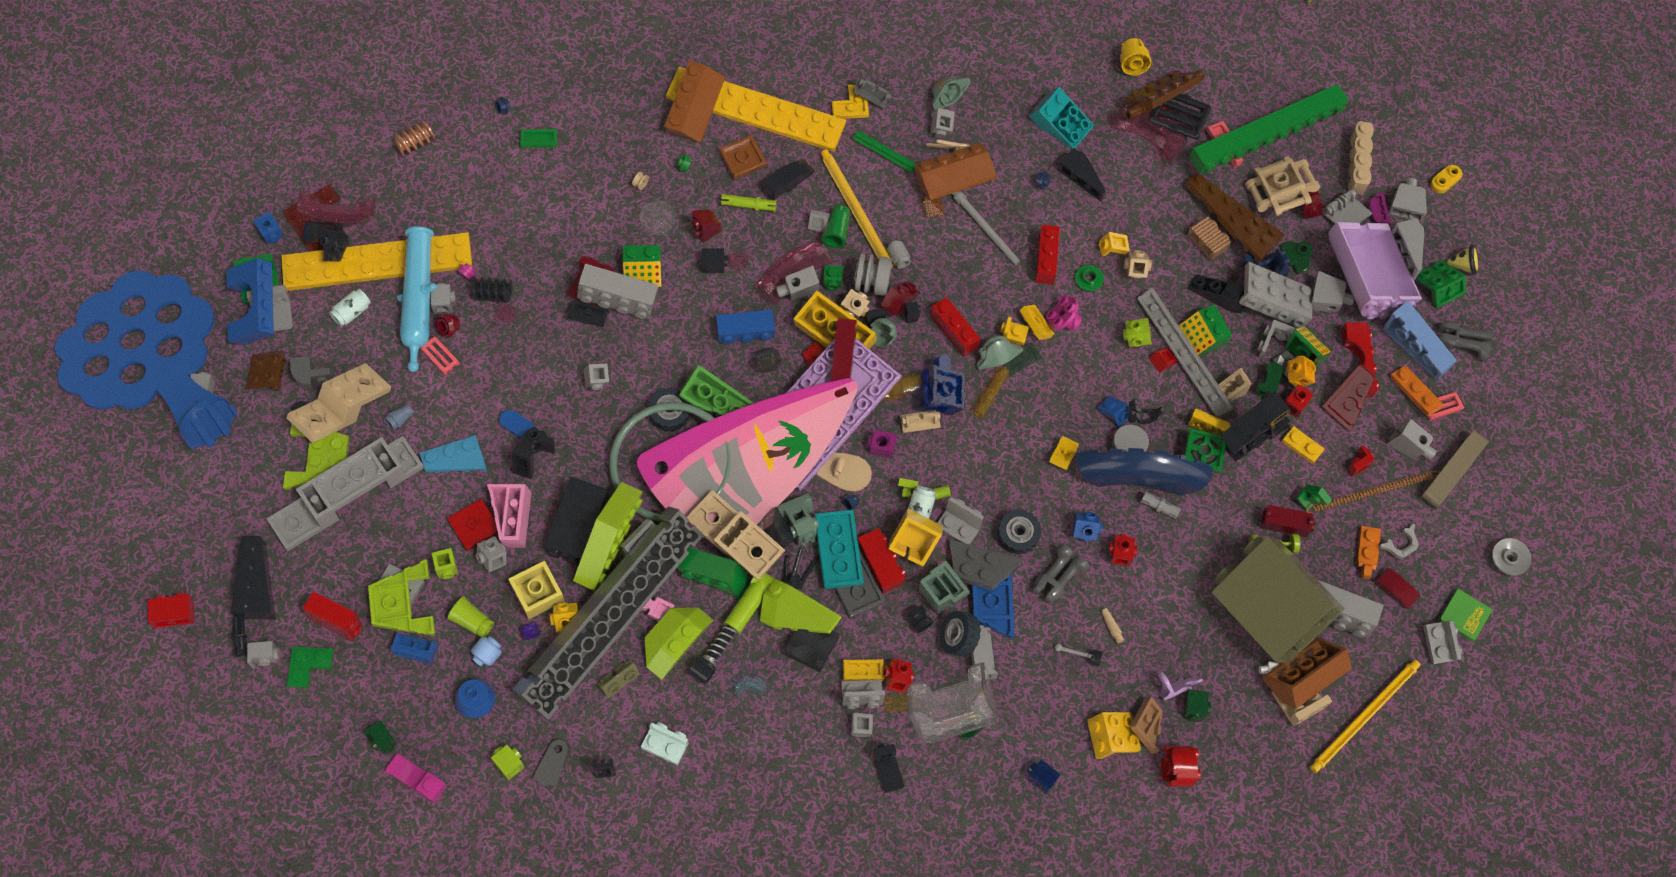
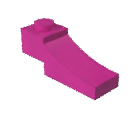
M398 753L385 769L388 774L434 804L447 787L443 781L411 763Z

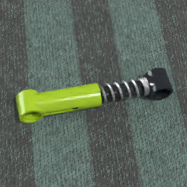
M765 573L759 581L754 577L752 578L749 587L724 621L723 625L725 627L722 628L723 631L719 633L718 638H715V643L711 644L707 654L701 658L698 657L689 669V675L705 685L709 682L715 673L717 659L719 656H722L723 650L726 651L725 647L730 645L729 642L731 639H734V634L739 635L763 601V594L775 580L774 577Z

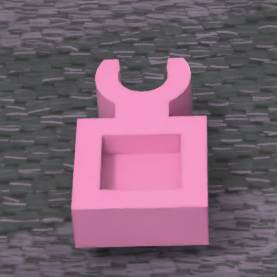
M657 597L655 602L650 599L642 608V611L649 610L648 616L660 621L670 608H675V605Z

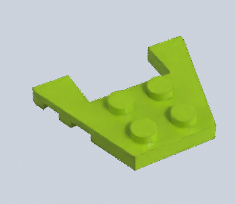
M291 423V436L306 437ZM334 432L314 443L310 441L306 472L285 471L283 489L290 490L293 487L302 486L345 460L348 456L349 437Z
M427 559L420 561L419 564L413 567L405 568L404 571L394 576L390 575L368 586L372 626L435 636L433 616L412 619L409 582L430 579Z

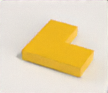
M848 85L849 100L832 101L833 116L842 119L869 117L868 101L853 92L855 85Z

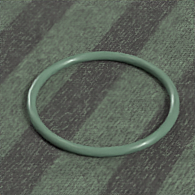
M677 402L656 404L635 414L621 428L611 449L609 466L615 490L621 483L617 470L620 446L629 430L640 420L665 410L690 412L707 422L715 418L696 406ZM726 440V471L722 483L716 491L718 495L728 480L731 468V455ZM641 506L636 511L637 514L645 518L661 522L659 519L661 514L648 511Z

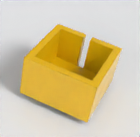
M908 508L889 541L888 549L904 557L906 549L909 547L908 559L924 566L942 536L943 526Z

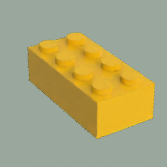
M816 291L795 316L794 323L797 328L827 348L835 339L837 318L857 319ZM857 320L856 339L870 350L877 341L876 333Z

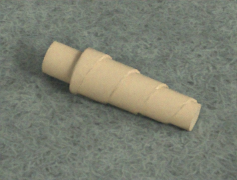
M1103 609L1102 615L1105 618L1104 620L1111 636L1115 638L1117 644L1123 642L1124 638L1121 635L1122 631L1108 609Z

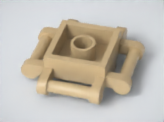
M1288 155L1283 157V160L1270 165L1254 168L1257 177L1248 180L1245 185L1251 191L1259 212H1264L1268 207L1272 206L1276 216H1279L1284 211L1303 204L1308 205L1312 203L1308 192L1318 191L1320 185L1318 181H1315L1309 170L1307 160L1303 159L1294 162ZM1298 170L1303 172L1308 183L1305 184ZM1262 185L1268 197L1267 199H1262L1257 186Z

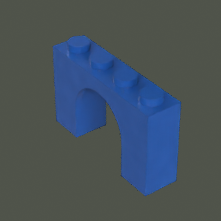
M256 258L228 269L227 288L240 292L252 289L253 294L252 304L248 313L243 318L228 323V342L246 345L273 335L272 262Z

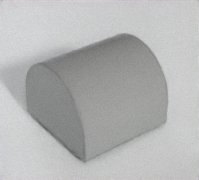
M852 713L851 735L855 737L871 736L873 714Z

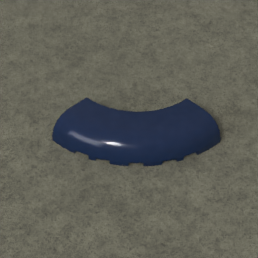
M1110 448V452L1100 453L1097 449L1077 453L1079 472L1085 480L1097 487L1143 485L1168 490L1177 495H1185L1202 490L1209 483L1213 472V467L1196 459L1192 462L1186 460L1184 455H1170V452L1155 450V454L1144 452V449L1128 448V452L1123 449Z

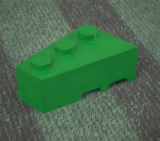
M689 547L686 549L689 554L677 567L683 578L687 580L693 579L738 599L741 598L749 577L737 561Z

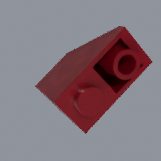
M694 210L692 212V232L697 239L700 238L704 243L722 232L721 222L711 210Z
M903 282L891 287L880 305L896 316L905 310L906 303L912 302L920 294V291L911 282Z

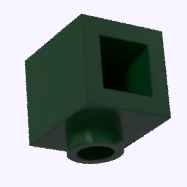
M1188 689L1184 701V718H1189V721L1201 722L1208 714L1210 715L1211 702H1208L1209 692Z

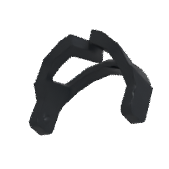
M1137 399L1129 402V419L1133 423L1137 420L1139 424H1151L1164 413V407L1141 409L1136 407L1138 405ZM1132 411L1151 413L1152 418L1143 420L1139 413L1133 416Z

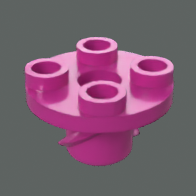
M1061 296L1054 308L1046 314L1048 325L1053 330H1061L1065 327L1069 330L1078 328L1082 321L1081 316L1077 313L1078 301L1073 297Z

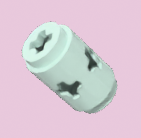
M353 290L334 305L329 314L335 323L342 327L349 324L368 309V305L371 302L362 290Z
M917 486L916 490H913L908 508L929 519L936 498L935 491L927 487Z

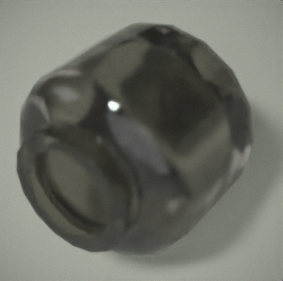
M773 347L757 350L755 358H752L754 368L759 369L763 374L778 370L779 365L782 364L779 351Z

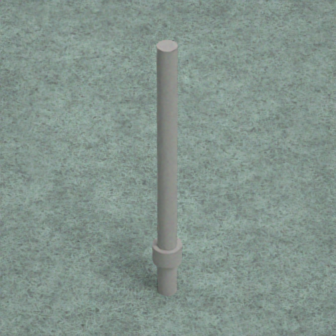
M962 191L952 193L954 200L966 209L1015 266L1019 264V258L967 201L965 194Z

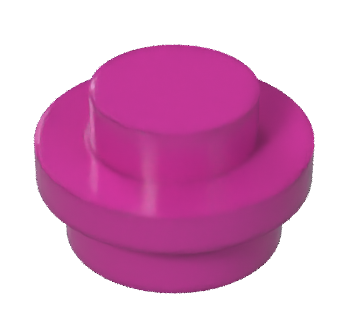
M469 264L459 265L458 271L469 280L472 276H476L473 273L475 269Z

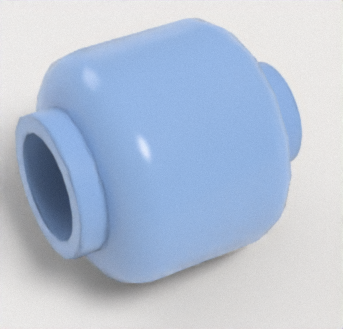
M491 636L488 638L481 637L471 649L474 655L472 659L480 666L483 664L491 666L502 653L501 645Z

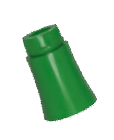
M836 205L830 214L827 227L821 238L826 246L837 249L846 246L850 220V210L847 207Z

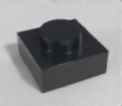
M874 309L866 312V325L868 328H871L870 325L880 317L886 318L885 309Z

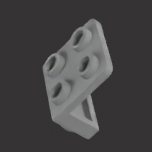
M285 285L273 286L274 332L293 327L290 297ZM247 291L250 305L252 304L253 294L252 291Z

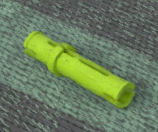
M722 194L721 198L727 199L722 200L721 205L776 212L777 200L761 199V197L751 198Z

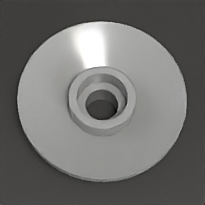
M1506 538L1500 540L1493 548L1492 559L1495 566L1507 575L1516 576L1523 574L1531 565L1529 549L1517 539ZM1507 556L1512 558V562L1507 559Z

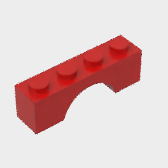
M1346 322L1341 330L1343 347L1353 351L1359 358L1360 364L1375 376L1377 367L1376 363H1373L1374 347L1371 346L1372 331L1369 329L1368 322ZM1376 377L1367 398H1372L1379 389V382L1376 380Z

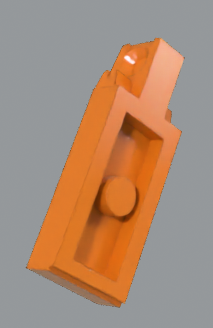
M1367 526L1360 527L1356 564L1362 568V579L1369 580L1372 570H1376L1381 529Z

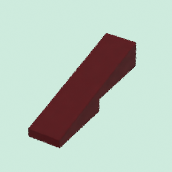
M837 318L831 382L851 379L857 320ZM846 387L835 391V396L838 398L849 394Z

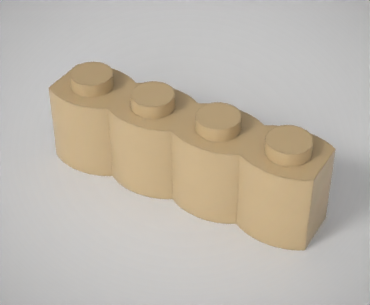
M1361 121L1357 123L1350 137L1352 148L1349 154L1351 160L1349 175L1351 178L1348 182V190L1353 189L1359 195L1364 194L1371 181L1369 169L1372 165L1370 153L1373 149L1371 137L1374 132L1372 123Z

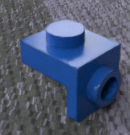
M1110 395L1097 407L1099 413L1113 419L1117 427H1120L1129 418L1127 404Z

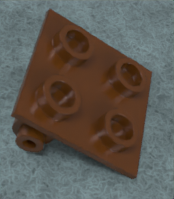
M283 350L252 355L246 390L271 387L272 391H278L281 388L282 379L280 378H283L282 373L284 372L286 362Z

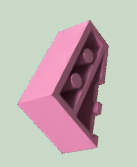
M487 484L490 491L491 504L494 509L499 540L506 548H525L531 491L525 484Z

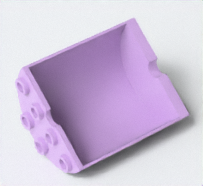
M1337 222L1330 229L1328 239L1363 317L1367 319L1378 317L1386 319L1407 301L1415 307L1416 303L1422 300L1389 224L1366 223L1361 226L1360 223Z

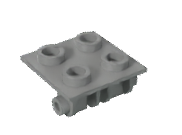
M1353 189L1347 190L1322 209V214L1334 224L1337 222L1361 223L1372 215V212L1355 199L1357 193Z

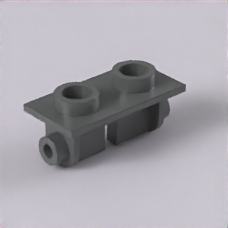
M857 78L853 92L884 109L886 100L889 101L892 94L881 87L875 88L876 84L868 81L866 78Z

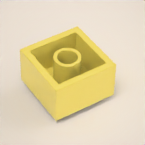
M545 561L509 578L511 587L528 619L564 602L563 594Z

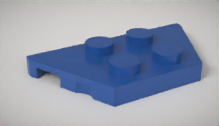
M1011 572L1010 576L1001 581L993 591L972 585L973 615L978 618L977 620L980 622V625L987 628L990 627L991 630L1014 639Z

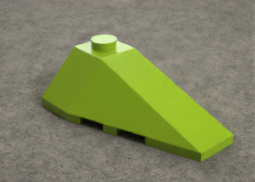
M777 579L771 583L763 594L760 621L774 629L790 628L792 631L805 629L809 632L830 634L841 619V616Z

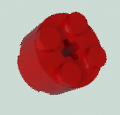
M1165 746L1162 752H1166L1165 758H1161L1160 765L1162 779L1167 781L1166 787H1193L1196 781H1200L1201 771L1197 763L1199 759L1198 748H1193L1192 746Z

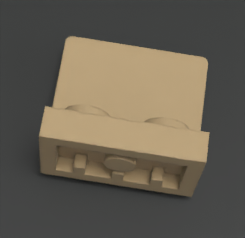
M1272 692L1273 697L1293 727L1327 708L1332 702L1329 695L1321 698L1319 693H1317L1296 709L1282 703L1275 693Z

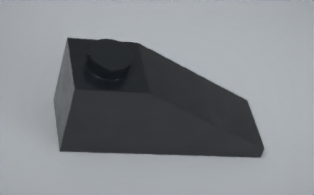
M1073 148L1060 162L1058 171L1099 201H1102L1106 191L1085 154Z

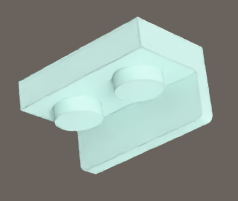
M651 722L641 749L678 766L689 744L686 735L679 731H675V733L667 730L668 727L662 723L657 722V724Z

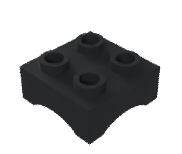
M798 629L787 645L785 655L821 672L838 640L839 633L833 630L829 634Z

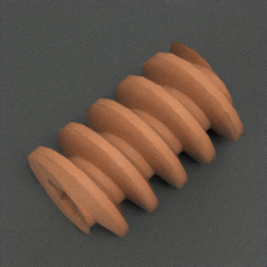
M421 121V127L415 124L414 130L409 127L407 129L408 134L405 131H401V137L395 134V145L403 157L405 156L404 150L410 154V147L418 150V143L424 147V140L427 143H430V137L435 140V136L426 122Z

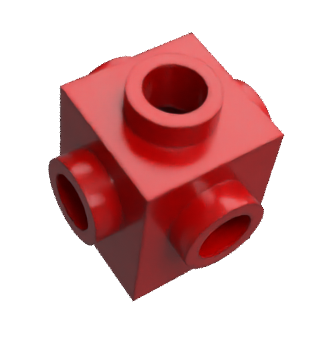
M1126 534L1116 535L1113 541H1110L1108 553H1111V564L1131 565L1138 549V545H1135V538H1131Z
M892 659L889 665L885 666L883 677L886 678L885 689L905 693L914 677V672L911 671L912 663L902 659Z

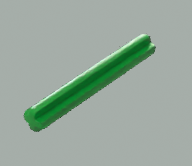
M860 131L854 134V141L910 173L915 171L914 165L916 163Z

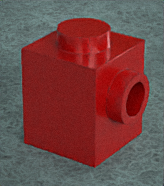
M1298 384L1285 401L1290 408V414L1296 418L1299 417L1314 396L1309 389Z

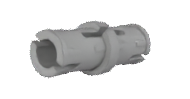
M1147 491L1141 500V503L1156 509V512L1165 513L1174 519L1177 518L1181 510L1180 507L1167 502L1165 498L1162 497L1161 499Z

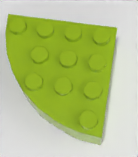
M623 482L620 483L595 521L573 579L574 582L595 591L598 584L601 585L605 581L607 576L605 572L609 569L612 561L615 560L618 551L621 550L620 546L625 542L624 536L627 535L631 527L629 523L633 520L636 511L639 510L643 502L640 499L643 491Z

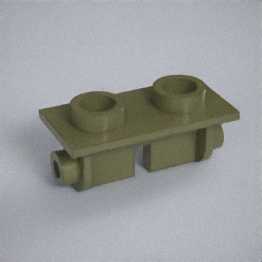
M631 660L623 661L622 664L614 669L617 673L615 676L610 672L599 680L600 682L597 685L604 691L607 698L616 694L621 688L640 675L634 662H631Z

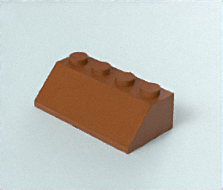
M689 60L664 126L667 133L701 143L725 77L706 65Z
M982 143L957 149L954 152L939 155L936 158L924 160L914 165L917 184L930 201L997 179L989 152Z
M1316 638L1289 664L1281 663L1265 674L1263 680L1282 703L1297 709L1352 669L1348 649L1324 639Z

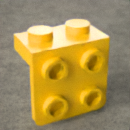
M1102 712L1087 720L1096 759H1103L1114 753H1136L1141 750L1139 738L1130 728L1134 720L1132 713Z

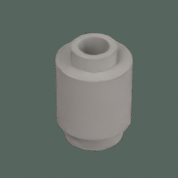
M897 240L889 243L886 251L890 258H892L894 266H897L898 269L907 267L911 261L904 243Z

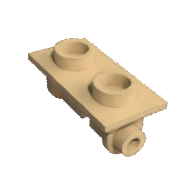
M937 410L900 415L903 433L941 428L939 421L940 412Z

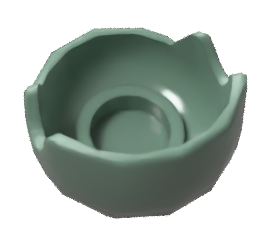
M880 317L870 325L871 330L877 336V341L875 342L877 347L886 348L895 341L897 329L891 320Z

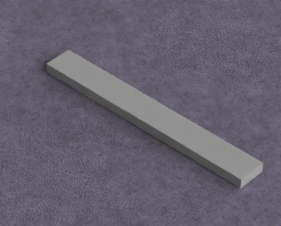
M1150 288L1137 298L1214 415L1217 418H1221L1234 409L1154 288Z

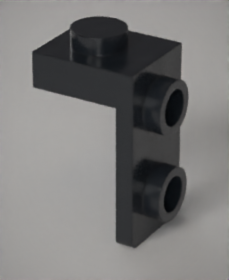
M888 743L878 745L873 753L885 793L904 788V782L895 757V745H889Z

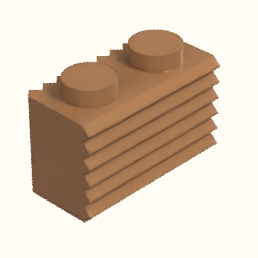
M1208 216L1190 227L1187 234L1211 261L1224 253L1231 243L1228 235L1221 232L1216 222L1209 219Z

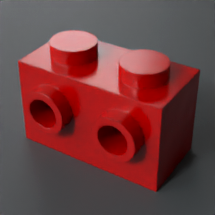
M177 593L171 597L156 596L154 599H149L148 623L154 629L195 623L193 598L187 593Z

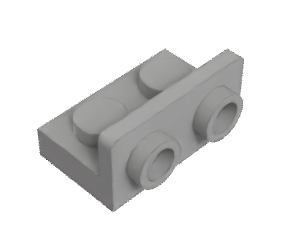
M1453 620L1423 625L1432 664L1461 660L1462 648L1457 641L1458 630Z

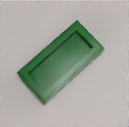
M521 129L520 146L521 148H557V129Z

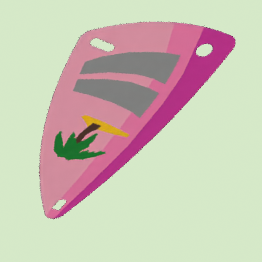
M842 379L796 390L740 408L685 431L642 453L637 460L638 469L650 490L665 508L670 506L679 509L687 517L711 490L716 492L721 485L727 464L726 440L731 455V468L728 480L719 496L738 513L742 511L757 525L769 511L777 507L788 497L822 456L842 424L857 393L858 385L853 379ZM846 387L849 394L839 398L835 396V391ZM664 461L667 463L668 471L665 474H658L655 471L657 462ZM711 513L708 516V520L714 523L715 517H718L719 515L717 513Z

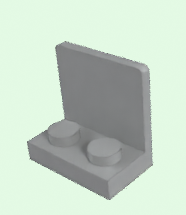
M950 497L946 511L938 521V524L943 526L942 533L956 541L971 545L981 529L984 516L977 509L967 507L962 500Z
M882 680L841 682L842 706H847L848 709H857L859 706H867V708L874 709L879 708V705H883L885 691H882Z

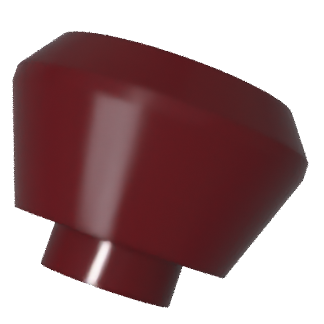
M443 312L437 316L435 326L440 335L450 338L459 330L460 320L454 314Z

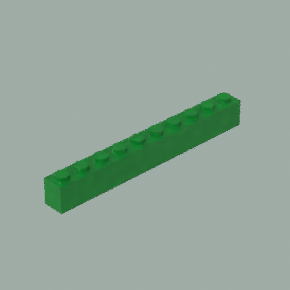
M1336 84L1192 149L1188 158L1199 174L1209 173L1220 165H1227L1235 158L1238 160L1249 152H1256L1264 145L1267 147L1278 139H1285L1293 132L1294 134L1300 132L1304 127H1312L1320 120L1325 121L1333 114L1342 113L1346 109L1349 99L1340 86Z

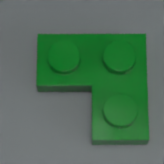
M292 647L287 687L308 689L311 669L332 670L334 649Z

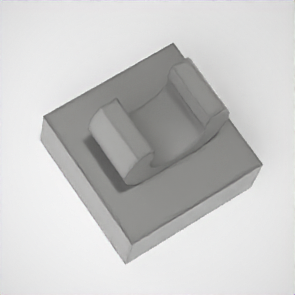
M812 210L808 229L824 233L830 214Z

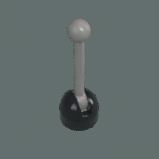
M1061 644L1054 646V649L1058 652L1065 651L1087 657L1090 664L1098 667L1100 665L1103 651L1091 650L1089 653H1084L1062 647Z

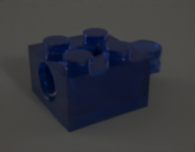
M941 354L933 359V366L921 372L920 407L952 416L965 409V374L951 370V358L946 354Z

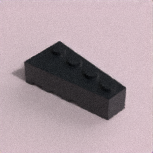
M241 536L231 613L234 617L243 616L244 619L277 620L266 543L261 536Z

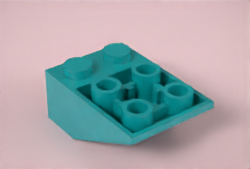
M1060 87L1049 91L1028 115L1039 128L1071 149L1076 148L1094 126Z

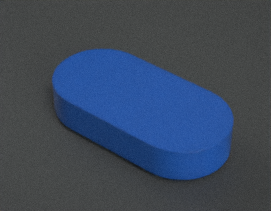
M506 410L500 415L501 426L522 439L525 432L534 427L531 421L513 410Z

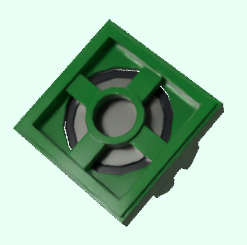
M1190 428L1184 456H1186V460L1192 462L1196 459L1212 466L1213 472L1221 473L1226 443L1219 434Z

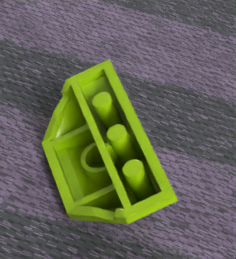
M698 607L670 608L645 637L646 668L660 680H663L714 620Z

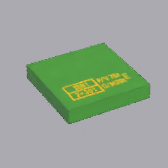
M1457 589L1438 622L1453 620L1458 634L1474 642L1493 609Z

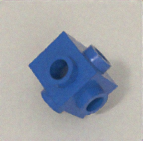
M1076 512L1073 537L1087 542L1091 540L1097 541V536L1102 533L1103 523H1100L1099 515L1092 512Z

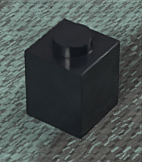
M702 248V273H724V267H728V255H724V248Z

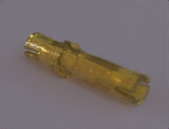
M999 367L985 394L981 395V401L974 410V415L978 418L983 419L990 406L994 405L995 397L1010 374L1008 369Z

